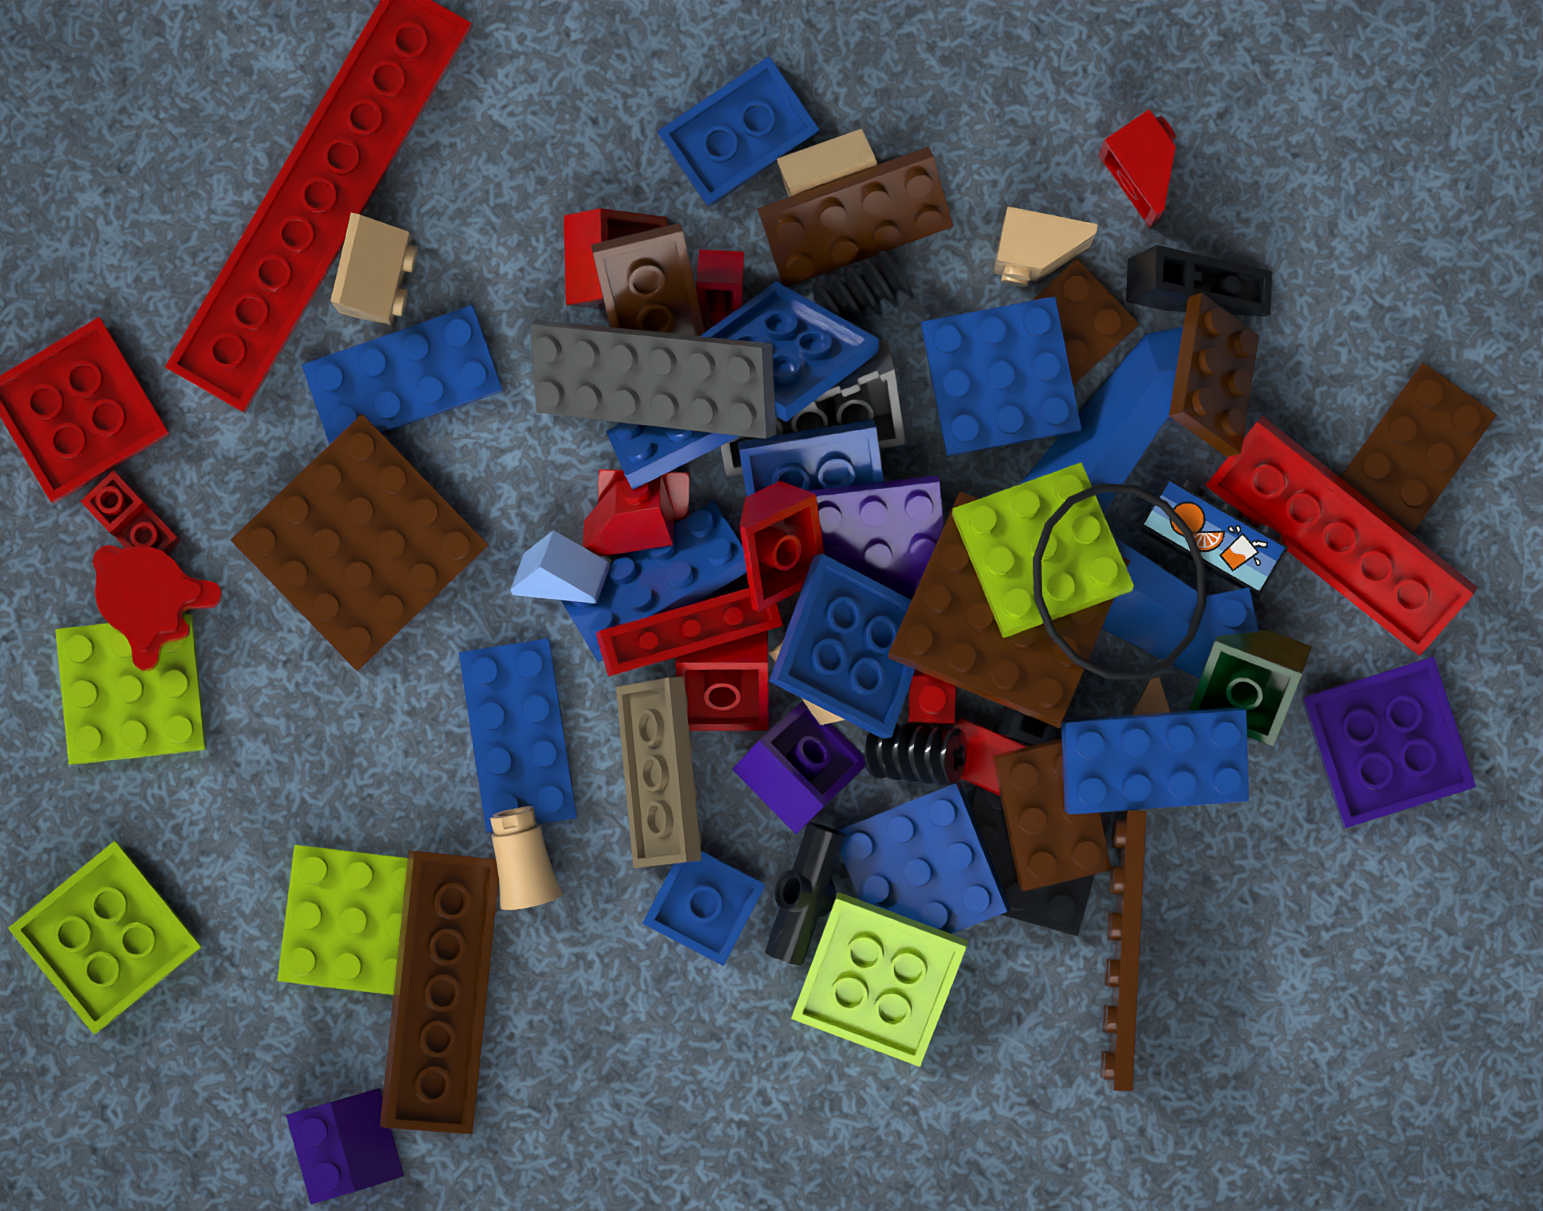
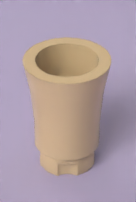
M525 806L493 814V817L490 818L494 831L491 838L499 877L500 908L503 910L523 909L541 905L561 897L563 892L552 869L541 825L536 823L534 808Z

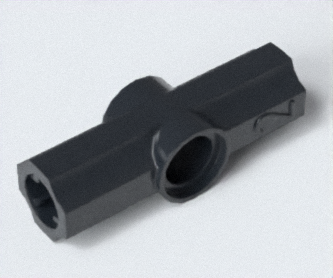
M814 822L807 824L793 869L785 871L776 883L775 900L779 911L765 950L767 955L789 964L801 966L804 963L818 918L826 916L832 910L836 899V887L831 878L846 836L845 833Z

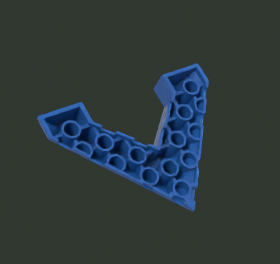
M1183 327L1145 334L1080 411L1081 432L1059 436L1020 484L1082 462L1092 487L1100 483L1123 484L1163 423L1175 421L1169 416ZM1101 492L1096 494L1103 513L1117 493ZM1114 537L1121 556L1130 560L1127 570L1134 587L1133 591L1115 597L1102 630L1141 648L1160 660H1164L1187 635L1198 602L1197 591ZM1250 588L1206 596V606L1195 639L1172 666L1201 679L1217 636L1258 631Z

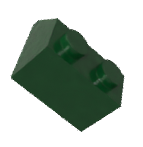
M1270 630L1217 636L1189 711L1241 707L1246 710L1247 737L1274 747L1312 646Z

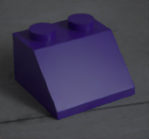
M802 701L765 734L732 770L797 834L866 767L864 757L831 723L820 725Z
M380 1088L286 1115L310 1205L404 1177L392 1129L380 1127L383 1099Z

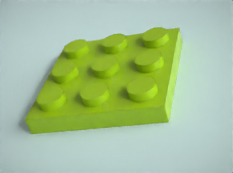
M1082 462L958 506L952 510V516L1003 638L1044 624L1034 600L1033 556L1047 520L1069 496L1092 487ZM1096 495L1075 503L1052 528L1041 560L1042 596L1052 620L1133 591L1134 587Z
M185 614L183 617L190 627L189 636L186 639L165 644L161 650L158 665L151 671H141L134 665L131 646L127 638L122 633L113 629L109 623L55 629L69 765L207 750L192 614Z
M113 841L8 927L9 931L94 1035L103 1030L203 947L118 841Z
M294 845L277 981L393 995L408 858Z
M838 892L791 1019L920 1067L965 953L968 940Z

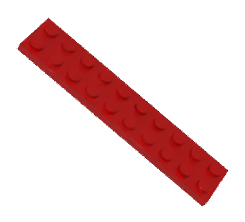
M380 0L165 365L167 370L244 414L247 412L341 252L351 213L362 215L473 27L471 22L432 0Z

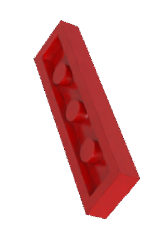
M747 588L595 632L608 677L779 628L783 626L777 603L759 612L753 610L750 590Z

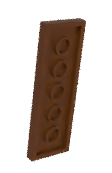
M1128 810L1122 812L1121 820L1113 821L1111 847L1119 849V866L1111 867L1109 894L1117 895L1116 913H1108L1107 940L1115 941L1114 959H1106L1104 983L1105 986L1113 987L1112 1005L1103 1006L1102 1032L1110 1033V1050L1101 1051L1100 1078L1108 1080V1088L1114 1091L1133 1092L1147 811Z
M408 851L380 1127L473 1135L499 882L496 859Z

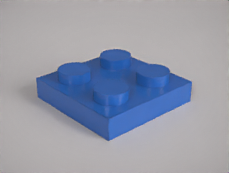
M701 851L702 861L672 865L642 924L724 966L766 884Z

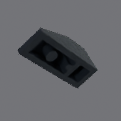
M1155 245L1128 259L1126 302L1164 311L1186 312L1188 297L1203 293L1231 315L1260 317L1271 315L1272 271L1160 245Z

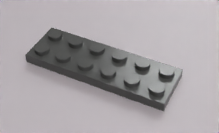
M543 320L530 324L536 413L763 439L776 435L772 343Z

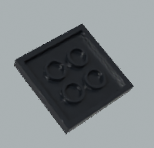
M976 786L970 808L1011 908L1010 911L1000 915L1078 937L1095 874L1022 891L1019 888L1001 796ZM1112 811L1100 812L1105 836Z

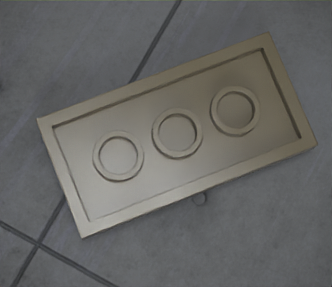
M668 677L616 687L633 868L702 861L700 850L701 834L698 829L696 809L697 789L694 784L691 757L693 747L689 737L688 697L685 692L684 677Z

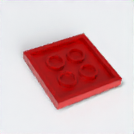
M97 317L0 375V418L49 501L53 504L171 435L100 317Z

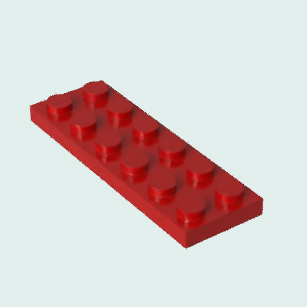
M1264 416L1259 418L1243 438L1241 454L1228 457L1205 485L1226 503L1244 513V517L1255 526L1259 527L1260 524H1264L1280 533L1284 537L1281 543L1288 547L1287 551L1418 656L1427 649L1475 594L1478 588Z

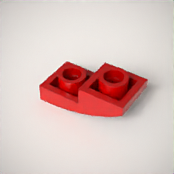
M114 470L80 501L125 548L146 546L156 548L167 554L181 541Z

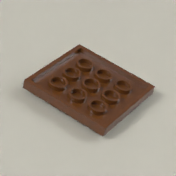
M361 414L231 539V542L356 671L361 669L489 546L364 414Z
M960 491L952 510L958 506L978 500V498ZM951 510L890 648L888 658L1060 728L1085 668L1073 663L1048 635L1044 624L1005 638L1002 637ZM1122 557L1125 566L1128 569L1130 560ZM1115 598L1052 620L1055 630L1078 656L1089 660Z

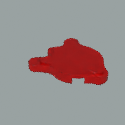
M105 545L99 548L93 556V566L96 570L95 597L98 609L113 629L122 633L127 638L131 646L133 663L141 671L155 669L165 644L180 641L189 636L190 627L183 618L184 612L189 609L213 608L221 602L222 590L218 584L213 581L197 580L189 577L181 570L175 560L156 548L146 546L118 548L112 545Z

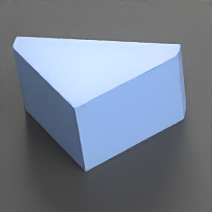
M553 530L523 554L510 590L513 595L597 604L610 565L605 559Z

